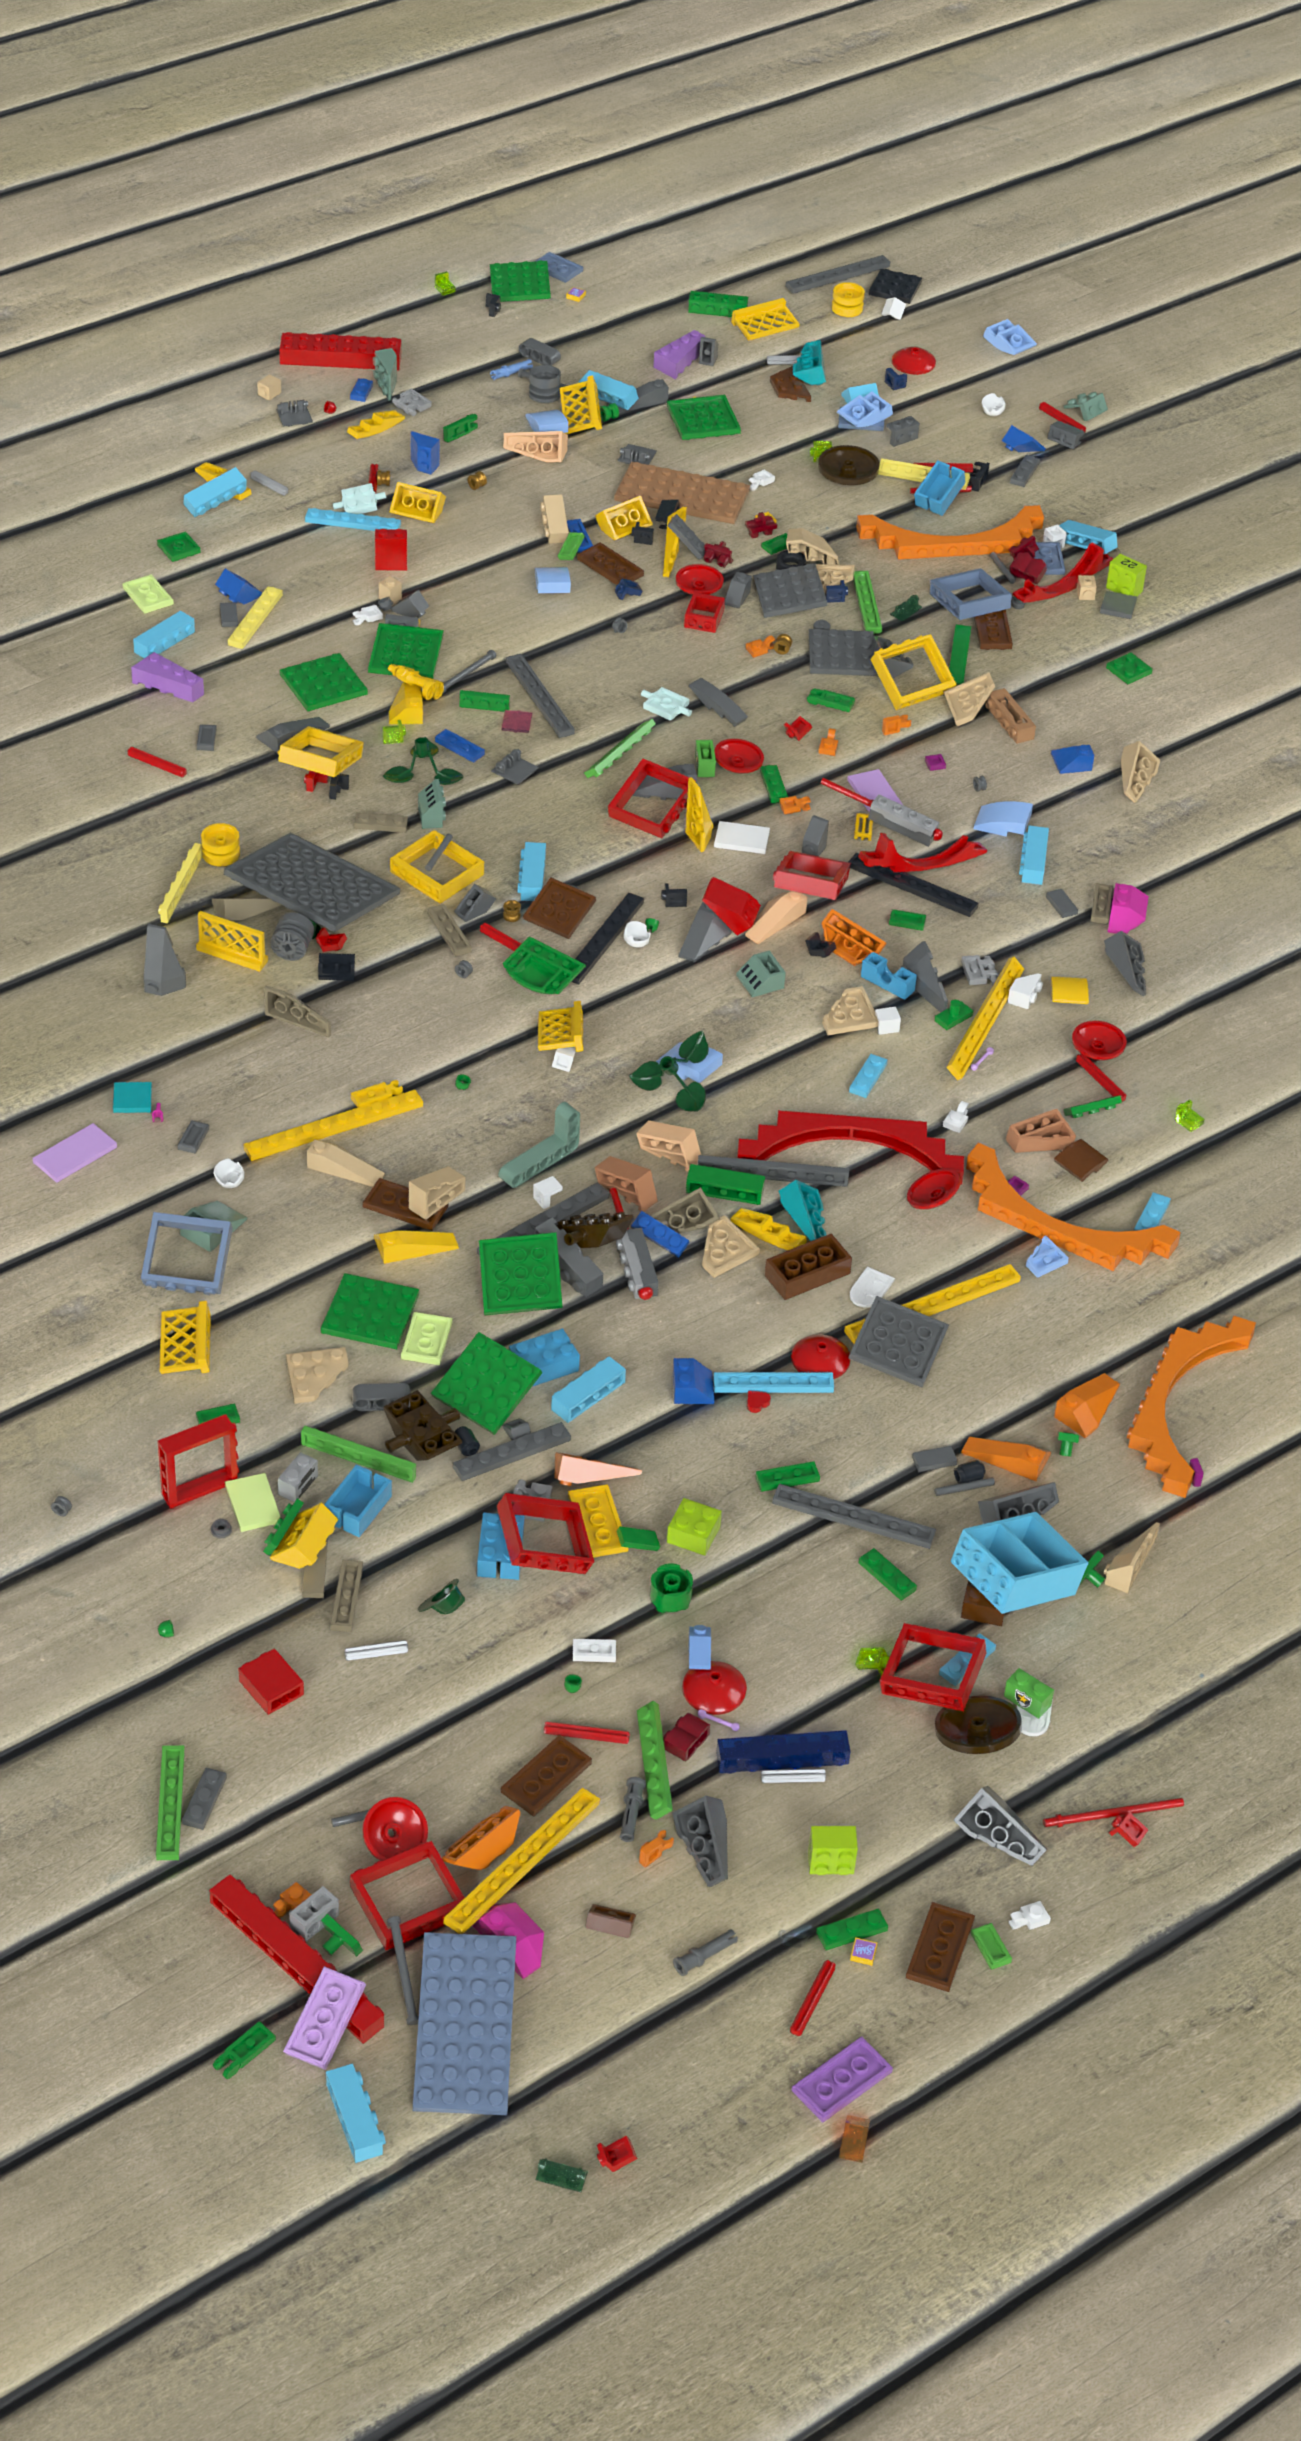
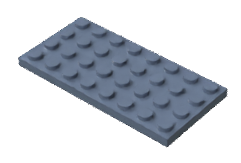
M424 1933L413 2111L507 2115L516 1936Z

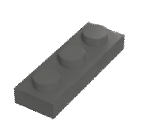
M1025 455L1010 478V484L1025 487L1037 469L1040 459Z
M677 514L674 515L667 526L698 560L701 559L705 554L704 542L695 535L694 531L685 524L683 519Z
M205 1768L182 1818L183 1825L204 1830L227 1779V1773Z

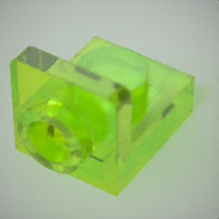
M447 271L435 274V288L442 295L456 292V287L449 281V273Z
M813 441V447H810V457H813V462H817V457L832 447V441Z
M397 720L396 726L382 727L383 744L403 743L406 727L405 725L402 726L401 720Z
M1188 1100L1178 1105L1175 1121L1192 1132L1202 1126L1205 1119L1191 1109L1193 1102Z
M884 1647L860 1648L855 1665L858 1670L878 1669L882 1676L890 1656H888Z

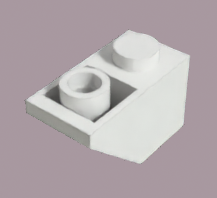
M1038 973L1015 979L1009 990L1008 1003L1028 1009L1030 1004L1035 1002L1037 992L1040 993L1042 989V974Z

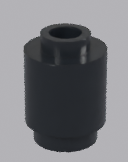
M466 1426L457 1428L454 1432L462 1440V1444L458 1445L462 1455L471 1456L476 1454L480 1448V1443L472 1430Z
M978 1460L963 1463L954 1468V1476L958 1484L981 1480L986 1473L984 1464Z

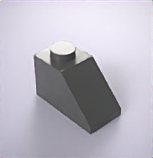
M701 337L699 364L714 366L718 358L719 346L716 339Z
M736 572L730 582L725 605L738 609L741 607L751 592V575Z
M419 590L397 602L391 610L402 616H417L420 618L426 613L425 610L429 607V604Z
M816 815L812 816L803 838L802 853L820 856L825 850L829 820Z
M474 883L454 912L463 921L467 922L487 913L496 898L487 889Z

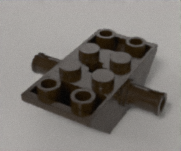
M625 1212L615 1213L613 1216H610V1213H604L597 1217L595 1214H588L584 1217L573 1215L570 1216V1220L557 1221L556 1227L559 1230L564 1229L567 1234L564 1236V1242L568 1246L576 1243L580 1248H597L623 1238L634 1217L633 1214L625 1215Z
M418 1390L384 1406V1411L396 1436L385 1441V1446L390 1453L404 1446L416 1461H424L462 1444V1440L448 1425L460 1419V1414L456 1408H452L440 1415Z

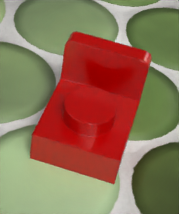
M1128 1812L1123 1816L1118 1815L1112 1821L1111 1825L1113 1827L1109 1834L1113 1836L1118 1832L1133 1847H1136L1146 1835L1148 1829L1133 1814Z

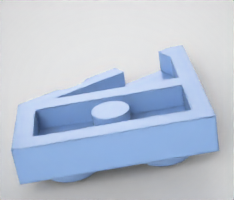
M1044 1236L1041 1244L1035 1248L1034 1253L1027 1259L1026 1267L1038 1278L1068 1264L1069 1258L1047 1236Z

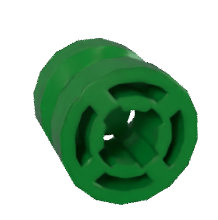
M611 403L608 406H600L601 420L607 421L610 418L615 419L619 417V409L615 403Z

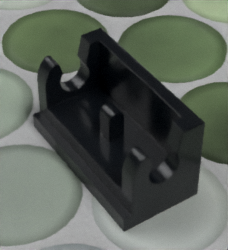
M988 462L974 463L975 466L980 467V470L973 468V472L970 473L967 486H971L973 491L979 492L987 479L990 465Z
M678 499L661 501L655 519L657 522L663 521L666 524L660 525V529H667L668 516L680 509Z
M319 953L318 980L354 981L355 954Z

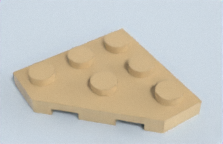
M816 564L824 593H826V586L840 585V580H844V583H847L854 578L855 565Z
M990 672L944 691L957 726L972 721L995 688Z
M863 986L845 989L842 997L839 1000L837 999L831 1007V1011L823 1017L822 1021L827 1035L876 1028L879 1023Z
M723 1215L718 1221L710 1224L708 1227L702 1267L715 1278L759 1255L760 1248Z
M345 1347L286 1354L294 1404L315 1401L319 1397V1393L324 1388L327 1389L336 1380V1376L341 1371L344 1372L348 1368Z

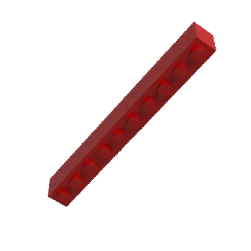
M229 1874L209 1889L210 1903L310 1995L324 1967L337 1971L332 1963H327L322 1958L318 1950L308 1946L300 1934L296 1935L286 1921H281L272 1908L266 1907L255 1893L249 1892L240 1879L236 1880ZM363 1992L346 2028L364 2044L384 2028V2012L379 2006H374Z

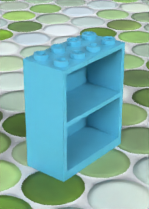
M1037 1512L963 1529L950 1561L1002 1614L1075 1595L1089 1563Z

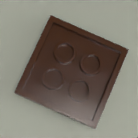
M550 877L523 915V918L530 923L570 939L596 902V897Z

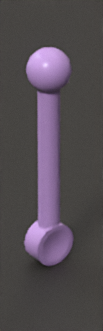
M991 1047L987 1048L986 1053L975 1064L971 1065V1070H977L978 1065L988 1055H992L994 1049Z
M702 1709L698 1711L700 1719L707 1718L731 1727L733 1731H738L740 1728L738 1723H730L706 1714V1711Z

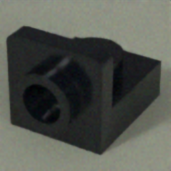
M338 774L336 777H331L329 799L336 800L337 794L341 793V789L349 790V775Z
M665 883L664 890H661V899L665 900L666 907H687V889H669V884Z

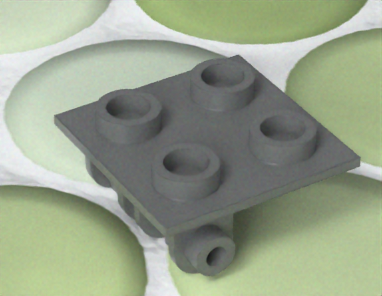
M304 399L297 400V406L296 401H293V406L291 401H289V407L288 402L277 404L276 411L283 427L313 423L307 409L308 401Z
M628 444L620 449L621 456L618 461L625 464L639 462L649 465L657 450Z
M513 749L510 754H507L501 761L496 763L495 768L491 772L519 785L539 767L522 759L519 749Z

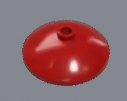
M905 347L893 354L892 364L903 373L920 375L931 372L936 366V359L932 353L923 348Z
M688 565L681 568L676 574L677 586L690 595H693L694 592L711 595L723 586L724 578L721 572L708 565Z
M726 739L719 742L714 749L716 762L725 770L733 773L747 774L754 772L764 762L762 750L747 740Z
M1087 1021L1078 1025L1072 1034L1074 1047L1081 1054L1091 1059H1113L1121 1055L1126 1048L1127 1040L1125 1034L1118 1027L1108 1022Z
M949 1168L930 1171L918 1178L910 1186L907 1192V1200L913 1208L921 1210L942 1206L957 1193L961 1184L960 1176L955 1170Z
M823 1334L802 1338L794 1345L791 1354L793 1366L799 1373H833V1379L842 1376L848 1370L851 1359H849L850 1352L843 1342Z
M711 1661V1669H689L684 1676L682 1691L686 1701L696 1710L702 1709L706 1711V1714L712 1715L729 1713L738 1708L744 1701L747 1690L746 1681L741 1672L734 1666L721 1661Z
M389 1797L380 1800L369 1809L363 1821L362 1834L369 1852L378 1860H386L398 1852H405L414 1848L419 1843H426L428 1839V1824L423 1812L416 1804L405 1798ZM389 1829L394 1831L393 1837L389 1836Z

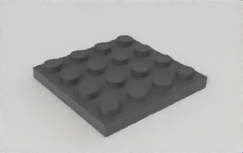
M816 563L753 575L764 618L827 606L826 596Z
M809 629L810 674L875 676V668L870 660L874 655L873 631Z
M876 1296L851 1350L849 1359L923 1388L949 1324Z

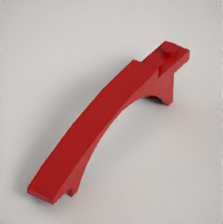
M1092 542L1076 566L1059 581L1048 586H1038L1032 584L1027 579L1024 581V586L1013 592L1012 595L1023 603L1050 599L1070 592L1077 588L1079 575L1092 576L1109 566L1113 558L1108 554H1103L1104 549Z
M880 833L875 851H860L858 858L868 867L882 866L889 867L893 872H911L946 867L987 853V849L980 842H967L968 836L962 835L951 847L937 855L913 859L900 855L895 848L893 840L889 839L887 834Z

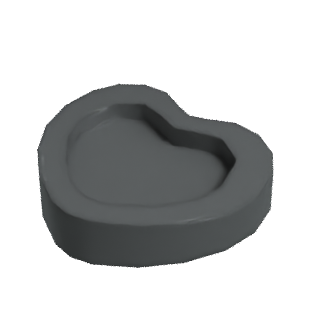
M823 619L816 621L813 625L814 629L830 630L831 627L830 623Z

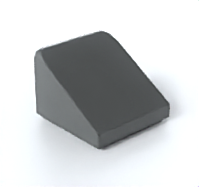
M520 1418L502 1425L511 1440L531 1433L529 1423Z

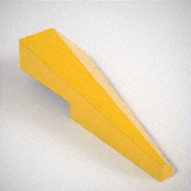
M682 507L668 516L667 525L676 514L685 522L687 507ZM668 526L663 577H670L679 552L680 539Z

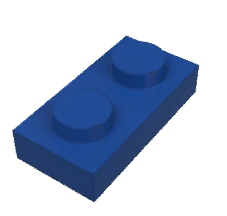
M358 378L350 394V400L365 402L373 387V381Z

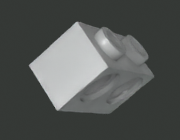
M322 1886L289 1913L291 1930L297 1935L300 1934L305 1941H308L324 1928L321 1920L327 1914L333 1919L339 1916V1899Z

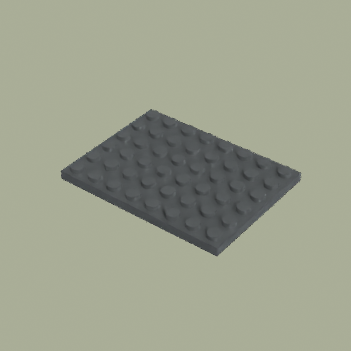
M291 832L224 868V875L255 890L274 902H278L286 908L300 913L334 932L400 894L398 886Z

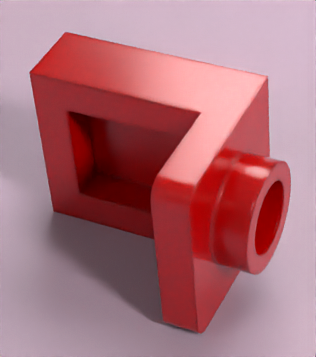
M801 716L791 725L787 722L784 724L785 733L791 739L794 737L798 741L813 728Z
M311 770L304 777L306 791L309 792L314 791L318 782L327 784L329 781L328 775Z
M324 927L317 934L316 940L323 952L338 951L342 949L347 937L345 933L329 935Z
M624 2136L606 2147L602 2143L597 2144L599 2151L597 2158L603 2167L606 2166L612 2172L638 2159L628 2136Z

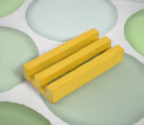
M856 814L854 839L857 840L858 837H861V840L868 838V841H871L872 820L869 821V832L865 833L866 818H868L869 814ZM859 818H863L862 832H858Z

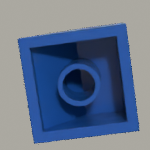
M412 431L411 460L417 471L432 475L439 467L440 439Z
M226 568L215 583L220 588L219 592L225 596L229 595L228 599L236 602V604L237 602L243 605L262 595L259 589Z
M674 1358L672 1373L674 1404H714L712 1371L694 1358Z

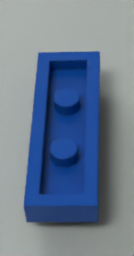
M581 519L567 520L568 532L583 533L585 536L577 552L581 553L592 547L593 544Z
M447 729L435 736L436 743L473 763L485 755V749Z
M643 1211L640 1212L631 1225L632 1229L642 1228L644 1237L678 1258L689 1244L688 1239Z

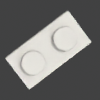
M573 1639V1661L616 1662V1640Z

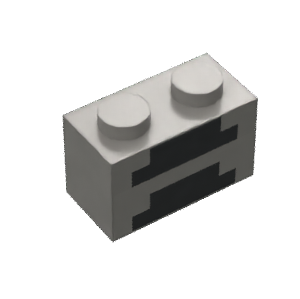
M300 1452L278 1478V1495L292 1502H295L297 1498L300 1499L318 1477V1460Z

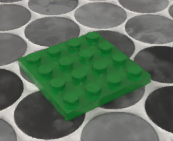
M547 261L490 264L492 294L501 296L500 302L551 299Z
M726 395L667 401L668 410L682 440L741 434V427Z
M379 623L368 666V673L392 675L388 667L390 664L412 668L415 671H419V675L434 679L444 630Z
M340 653L280 669V676L307 712L368 695L367 687Z
M556 1232L479 1240L485 1316L563 1308Z
M344 1273L321 1326V1333L397 1350L419 1297V1289Z
M478 1332L433 1389L431 1395L451 1409L456 1408L459 1414L495 1435L541 1376L542 1371Z

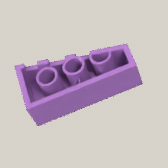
M693 330L655 351L654 368L676 379L686 366L691 365L692 360H696L699 357L700 339L705 337V335Z
M155 652L131 667L133 684L138 685L142 683L145 684L146 688L151 689L154 687L160 689V692L165 694L173 693L174 697L194 702L204 695L203 678Z

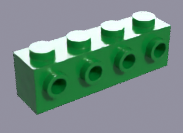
M691 291L688 313L732 317L733 311L748 307L749 297Z
M690 1164L686 1181V1193L690 1194L701 1187L707 1197L761 1205L765 1176Z

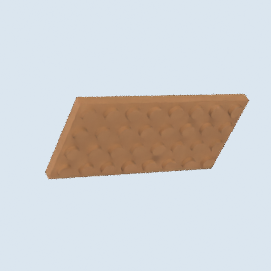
M631 462L615 493L614 500L626 502L641 496L645 507L659 509L662 500L678 499L680 508L687 507L686 515L735 524L750 491V485L641 464L639 462Z

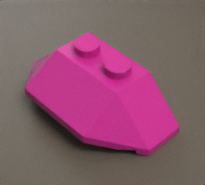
M1115 883L1108 932L1116 934L1123 931L1127 934L1130 930L1145 922L1149 896L1134 886Z
M516 1902L494 1904L472 1925L480 1935L516 1936L515 1972L522 1979L541 1967L544 1931Z

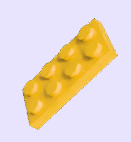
M608 1484L568 1491L569 1501L578 1502L580 1505L593 1558L628 1552L629 1548L621 1547L616 1532L619 1526L622 1527Z

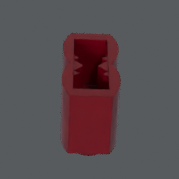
M1021 552L1017 554L1009 566L1012 575L1025 580L1029 579L1035 585H1038L1047 571V565L1042 559H1035L1030 554Z
M687 1713L684 1717L681 1716L677 1720L675 1727L672 1730H668L663 1737L665 1750L686 1762L710 1735V1724L691 1713Z

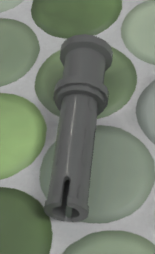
M630 1777L626 1782L628 1789L623 1799L626 1806L620 1834L621 1840L625 1842H632L634 1840L638 1809L643 1803L642 1792L646 1787V1782L639 1777Z
M729 1929L700 1948L692 1947L682 1957H675L673 1964L676 1971L681 1976H685L689 1970L701 1967L706 1959L737 1943L738 1937H731L736 1933Z

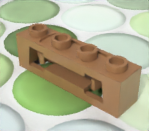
M1005 688L992 691L985 701V706L990 710L994 718L999 721L1002 728L1007 731L1016 744L1033 740L1036 725Z

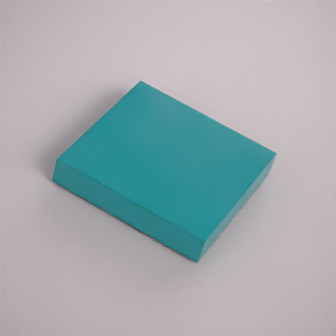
M114 1082L113 1113L151 1112L152 1082Z

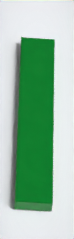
M955 625L949 671L956 686L964 683L972 626Z

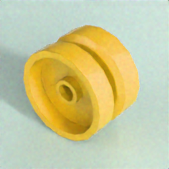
M843 282L834 286L832 311L843 317L860 315L864 307V288L851 282Z
M215 823L203 829L201 842L202 858L205 862L214 866H228L239 859V831L234 826L225 823Z

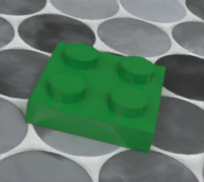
M186 531L157 540V546L172 562L201 553L198 544Z
M1132 652L1108 662L1106 666L1110 672L1127 685L1152 674L1153 668Z

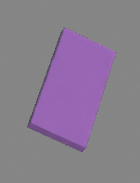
M861 2036L793 2085L792 2092L823 2123L892 2073L893 2067Z

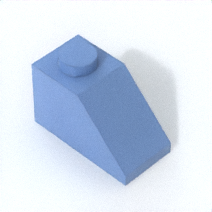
M704 1625L689 1626V1669H711V1627Z

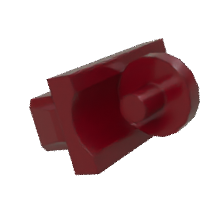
M759 512L758 517L754 518V520L745 521V526L748 528L751 538H758L759 532H763L767 536L772 535L773 529H777L778 526L773 521L772 516H765L763 512Z
M1035 536L1024 537L1018 547L1012 546L1009 549L1010 555L1015 559L1017 554L1021 552L1028 553L1032 558H1035V552L1039 550Z
M721 541L719 545L705 544V562L712 563L713 559H716L717 565L723 568L728 563L732 564V551L726 547V542Z

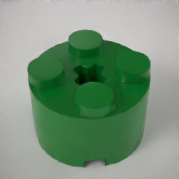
M673 1563L664 1564L657 1568V1571L651 1576L650 1599L657 1611L665 1613L688 1609L692 1599V1574L689 1570H684L680 1568V1565Z

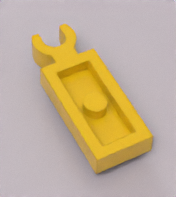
M398 1080L391 1081L389 1085L382 1082L352 1092L351 1099L358 1108L393 1097L392 1095L402 1094L403 1087H399Z

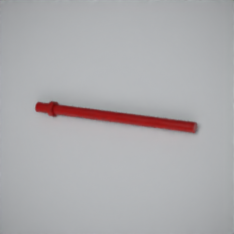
M1183 1798L1064 1816L1056 1814L1055 1817L1044 1818L1043 1825L1044 1827L1057 1826L1059 1828L1063 1827L1064 1824L1117 1817L1118 1815L1123 1816L1128 1812L1137 1814L1183 1807L1184 1800Z

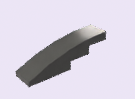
M699 678L689 684V688L708 710L713 708L721 718L726 717L734 727L748 718L734 701L703 678Z

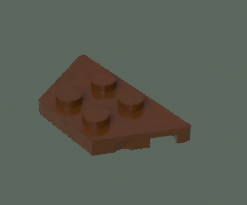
M793 366L770 376V383L778 398L797 400L799 397L806 398V402H811V395L803 380L793 375Z

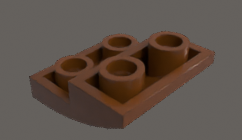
M1082 1139L1070 1144L1054 1158L1058 1165L1081 1182L1092 1172L1097 1173L1109 1161L1108 1158Z

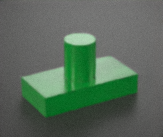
M954 999L950 1002V1008L935 1015L934 1021L947 1031L972 1017L973 1010L962 1001Z
M1058 1431L1057 1440H1061L1059 1455L1072 1456L1073 1442H1079V1434Z
M1099 1551L1088 1561L1089 1563L1080 1584L1087 1579L1099 1588L1106 1579L1095 1570L1104 1557Z
M328 1914L321 1920L325 1929L332 1935L322 1945V1948L330 1956L342 1945L356 1957L363 1951L359 1941Z

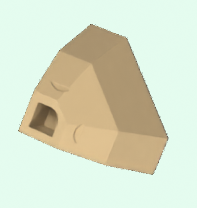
M803 528L788 530L786 540L788 553L801 552L805 555L806 561L822 560L823 564L840 565L838 556L824 538Z

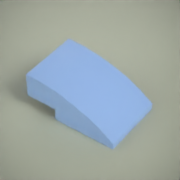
M1009 319L987 327L983 335L993 346L1012 355L1037 345L1019 324L1014 326Z
M870 392L865 397L859 395L839 409L837 413L856 427H866L888 418L893 414L891 404L874 392Z
M557 409L526 414L533 432H568V420Z
M567 567L535 568L538 593H570L571 582Z
M1004 801L983 805L973 829L1006 837L1008 832L1024 835L1032 814L1033 804Z
M679 1042L656 1062L660 1064L661 1059L665 1056L683 1059L679 1056V1048L683 1042ZM709 1047L707 1057L699 1063H692L690 1060L687 1063L677 1062L679 1066L677 1074L683 1080L689 1077L700 1083L722 1065L723 1054Z

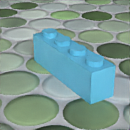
M589 370L579 381V383L588 381L587 377L593 375L597 384L598 398L610 404L615 403L618 407L626 410L639 399L634 386L601 375L598 372Z
M235 467L185 494L184 506L194 517L203 515L209 509L216 508L222 502L243 493L246 490L247 480Z
M1067 520L1059 525L1066 532V544L1087 549L1089 544L1093 542L1104 549L1103 554H1107L1117 548L1116 532Z
M182 611L177 612L134 638V653L143 658H146L153 652L160 654L195 632L194 618Z
M1028 826V832H1024L1023 842L1026 843H1023L1022 853L1025 854L1021 855L1019 875H1022V882L1039 885L1043 883L1049 828Z
M525 842V849H521V859L524 860H520L519 882L521 883H518V893H521L522 901H534L543 888L546 843Z
M610 1356L603 1361H599L592 1369L585 1371L579 1378L571 1381L565 1388L553 1394L551 1410L569 1423L624 1384L626 1369Z
M353 2064L326 2071V2086L354 2161L357 2163L383 2155V2145L386 2144L383 2131H378L377 2129L378 2119L376 2112L370 2110L369 2105L371 2101L367 2091L363 2092L360 2071H355Z

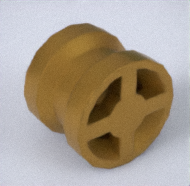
M378 470L377 486L382 484L390 486V470L386 472Z
M481 471L467 478L468 484L473 490H477L480 486L483 487L487 484L486 476Z
M780 634L774 644V650L781 655L787 654L793 643L792 638L787 634Z
M516 900L506 901L503 905V918L508 922L518 921L521 917V904Z

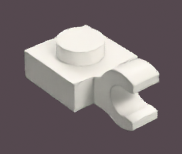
M765 469L753 474V477L749 479L752 483L750 489L754 491L759 485L766 486L774 482L775 476Z
M376 605L361 608V611L353 612L354 617L357 618L353 620L355 625L362 624L364 620L374 622L383 619V613Z
M961 1101L957 1111L951 1110L943 1121V1127L960 1133L968 1121V1116H966L968 1110L966 1108L969 1103Z
M1041 1901L1020 1907V1911L1010 1914L1012 1920L1008 1923L1013 1930L1027 1925L1029 1930L1049 1924L1051 1918Z

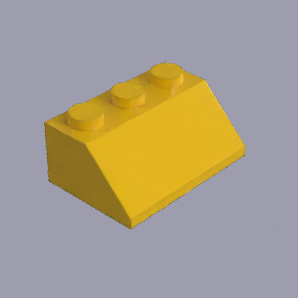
M397 482L389 513L435 523L443 510L446 496L438 491Z
M641 496L603 510L595 515L600 529L614 541L632 534V527L636 526V522H640V527L645 528L653 525Z
M322 1502L298 1513L279 1545L273 1551L270 1559L299 1569L307 1565L311 1566L318 1559L317 1554L325 1547L328 1536L334 1532V1526L338 1518Z

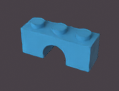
M875 952L869 954L862 961V978L904 1000L915 991L917 974L903 967L895 974L891 973L887 967V959Z

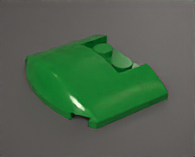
M530 936L503 962V967L506 968L508 975L514 981L533 992L547 995L560 994L586 967L585 964Z

